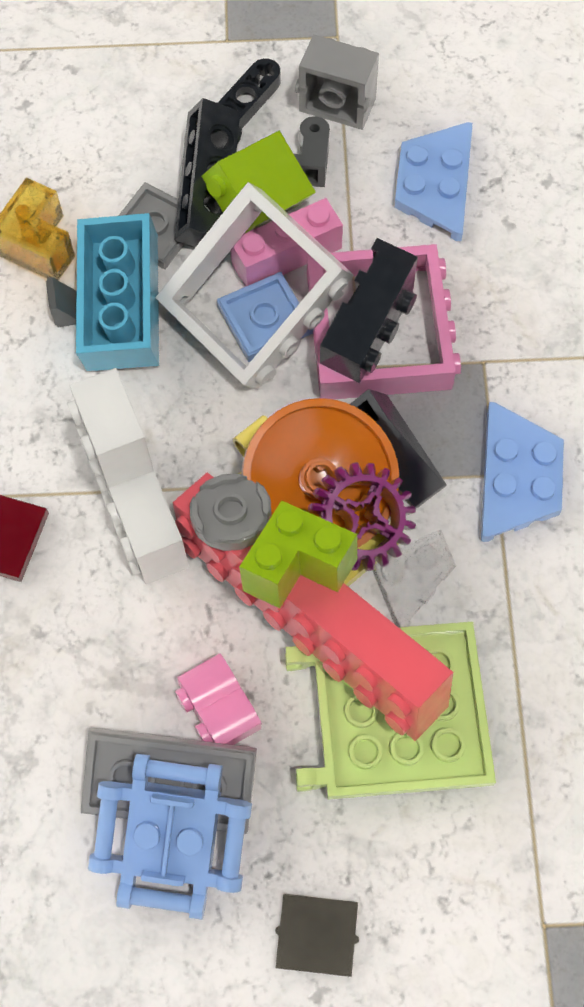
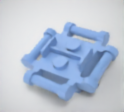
M137 753L133 764L132 784L113 781L98 783L97 797L101 799L95 851L90 854L88 870L100 874H121L116 902L117 907L130 909L132 905L171 910L189 913V918L203 920L208 887H214L220 891L230 893L241 891L243 876L239 874L245 822L246 819L251 817L252 803L240 799L221 797L220 787L223 765L209 764L208 768L151 760L150 755ZM148 778L205 785V790L148 782ZM119 800L130 801L123 856L111 854ZM219 814L229 817L222 870L212 869ZM136 876L141 877V880L145 882L172 886H183L184 883L194 884L193 894L186 895L135 887Z

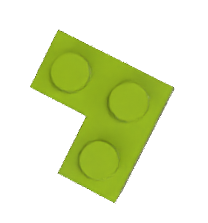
M281 500L239 566L243 591L278 608H281L300 575L338 592L357 561V534Z

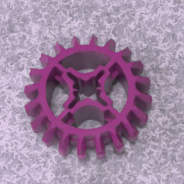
M358 462L350 465L349 474L342 466L335 469L336 480L329 475L322 479L323 485L328 491L316 488L312 493L322 503H311L308 505V511L319 514L320 518L333 523L332 509H335V513L343 518L345 529L357 534V540L361 539L366 531L375 535L381 534L385 536V539L371 550L357 549V561L351 571L358 570L361 561L365 571L374 570L375 560L381 567L389 565L388 554L394 558L402 555L397 543L409 545L411 542L410 537L403 533V530H413L416 527V523L406 520V515L415 513L416 508L414 506L405 507L403 502L411 497V492L405 491L399 494L396 489L401 486L402 479L396 478L389 483L387 479L390 475V470L387 468L382 469L375 476L376 468L374 463H368L363 473ZM351 485L369 487L367 494L363 495L359 502L350 499L343 500L338 497V494L345 487ZM382 497L390 511V525L389 521L379 511ZM364 506H366L364 517L369 522L360 525V528H358L359 516L355 512L364 509Z

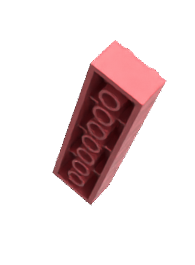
M208 472L172 502L176 517L175 523L183 540L186 554L194 559L198 556L204 561L213 577L220 582L226 580L231 584L237 596L246 605L252 606L254 604L264 612V618L274 629L278 631L284 629L293 637L294 644L302 653L307 656L313 654L323 663L325 671L338 682L344 680L354 689L355 696L363 705L368 708L373 706L385 715L387 724L400 735L406 733L416 741L449 707L454 672L346 584L343 583L340 590L336 592L300 575L281 608L244 592L239 566L253 545L242 550L223 551L216 549L199 539L191 525L190 502L193 496L195 498L196 494L200 491L199 487L207 480L214 478Z

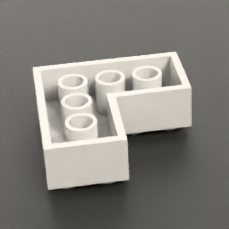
M117 368L70 384L74 400L67 402V405L133 575L141 572L145 584H149L189 568L183 540L155 475L145 436Z

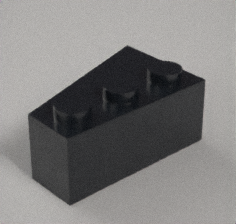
M376 238L371 247L373 250L371 266L367 273L359 270L354 280L359 286L348 303H342L320 344V364L358 383L361 382L367 371L372 373L381 358L382 353L379 352L385 342L388 344L392 342L399 328L397 321L402 313L405 315L410 313L417 298V294L413 293L418 257L379 238Z

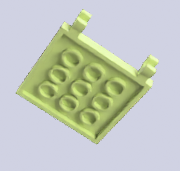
M473 622L399 627L454 672L449 707L416 741L406 733L404 735L396 733L387 724L384 714L374 706L368 708L363 705L355 696L354 689L344 680L340 682L334 680L323 668V663L313 654L307 656L296 646L286 647L287 671L302 670L315 666L324 767L296 769L297 792L326 787L327 798L330 800L494 786L496 779Z

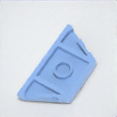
M470 122L410 139L401 144L394 208L407 215L416 216L420 222L431 228L437 225L451 233V239L455 241H462L473 124Z
M489 402L487 409L481 528L482 542L491 541L494 539V536L512 529L518 531L529 527L534 521H545L559 516L562 510L564 439L495 402Z

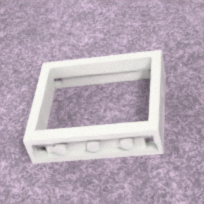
M247 182L155 298L244 386L259 388L268 378L273 379L277 371L275 368L284 358L290 357L297 351L301 343L299 340L307 330L315 328L325 316L323 311L329 304L345 294L342 290L348 285V282L354 275L262 189ZM263 211L317 261L326 272L246 366L185 306Z

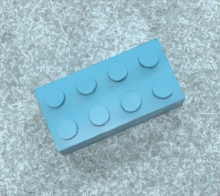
M150 214L77 219L76 354L86 371L159 366V301L155 298L158 295V234Z

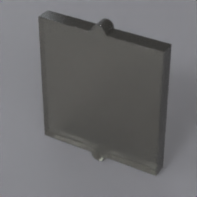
M283 894L280 926L275 929V933L279 936L275 968L352 977L354 944L359 942V937L355 935L358 902Z

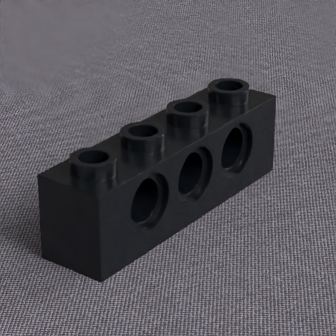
M202 98L187 115L174 236L175 241L194 247L199 244L223 214L217 201L209 193L202 175L218 161L236 153L237 145L242 135V127L239 126L241 111Z

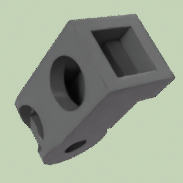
M312 116L301 122L300 151L302 153L294 155L312 186L325 187L330 128L325 119Z

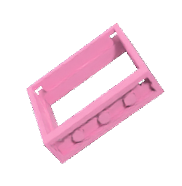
M437 244L398 248L418 257L416 271H427L440 364L375 369L372 373L367 371L360 383L338 372H334V370L320 364V344L329 329L328 310L326 308L323 311L325 313L323 320L313 328L320 398L333 400L358 398L368 389L387 395L452 390L455 375L461 374V361L459 353H453L452 343L456 341V329L454 321H448L447 311L451 310V296L449 289H443L442 280L446 279V263L444 258L438 257ZM372 249L331 253L354 276H357L359 270L367 273L373 261ZM307 255L308 291L315 286L326 272L310 255Z

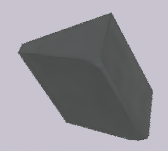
M53 277L47 278L46 287L49 309L55 325H57V328L76 325L77 291Z

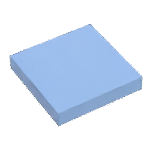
M278 272L216 299L217 307L248 362L252 361L299 305V301L282 272ZM308 329L301 339L313 334V329Z

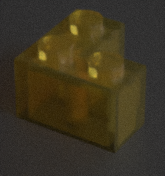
M27 177L24 179L0 213V257L45 278L53 277L59 280L74 259L75 253L69 232L56 227L64 216L56 190Z

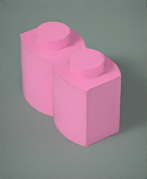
M221 653L177 677L181 688L175 691L176 696L185 712L188 713L194 710L201 723L195 726L202 741L235 745L261 730L262 723Z

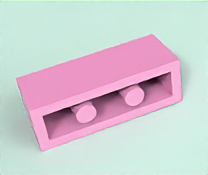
M327 198L289 214L330 253L342 249L343 224ZM274 221L244 233L231 249L232 265L245 287L278 272H282L284 275L307 264V255H309Z

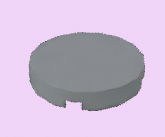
M222 474L207 480L199 487L200 491L196 494L195 498L193 496L190 502V520L197 537L208 546L223 551L242 550L253 545L272 516L271 499L264 486L257 481L255 483L247 480V476L241 474Z

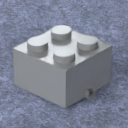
M313 34L299 64V78L295 85V92L299 93V111L363 130L376 100L379 53Z

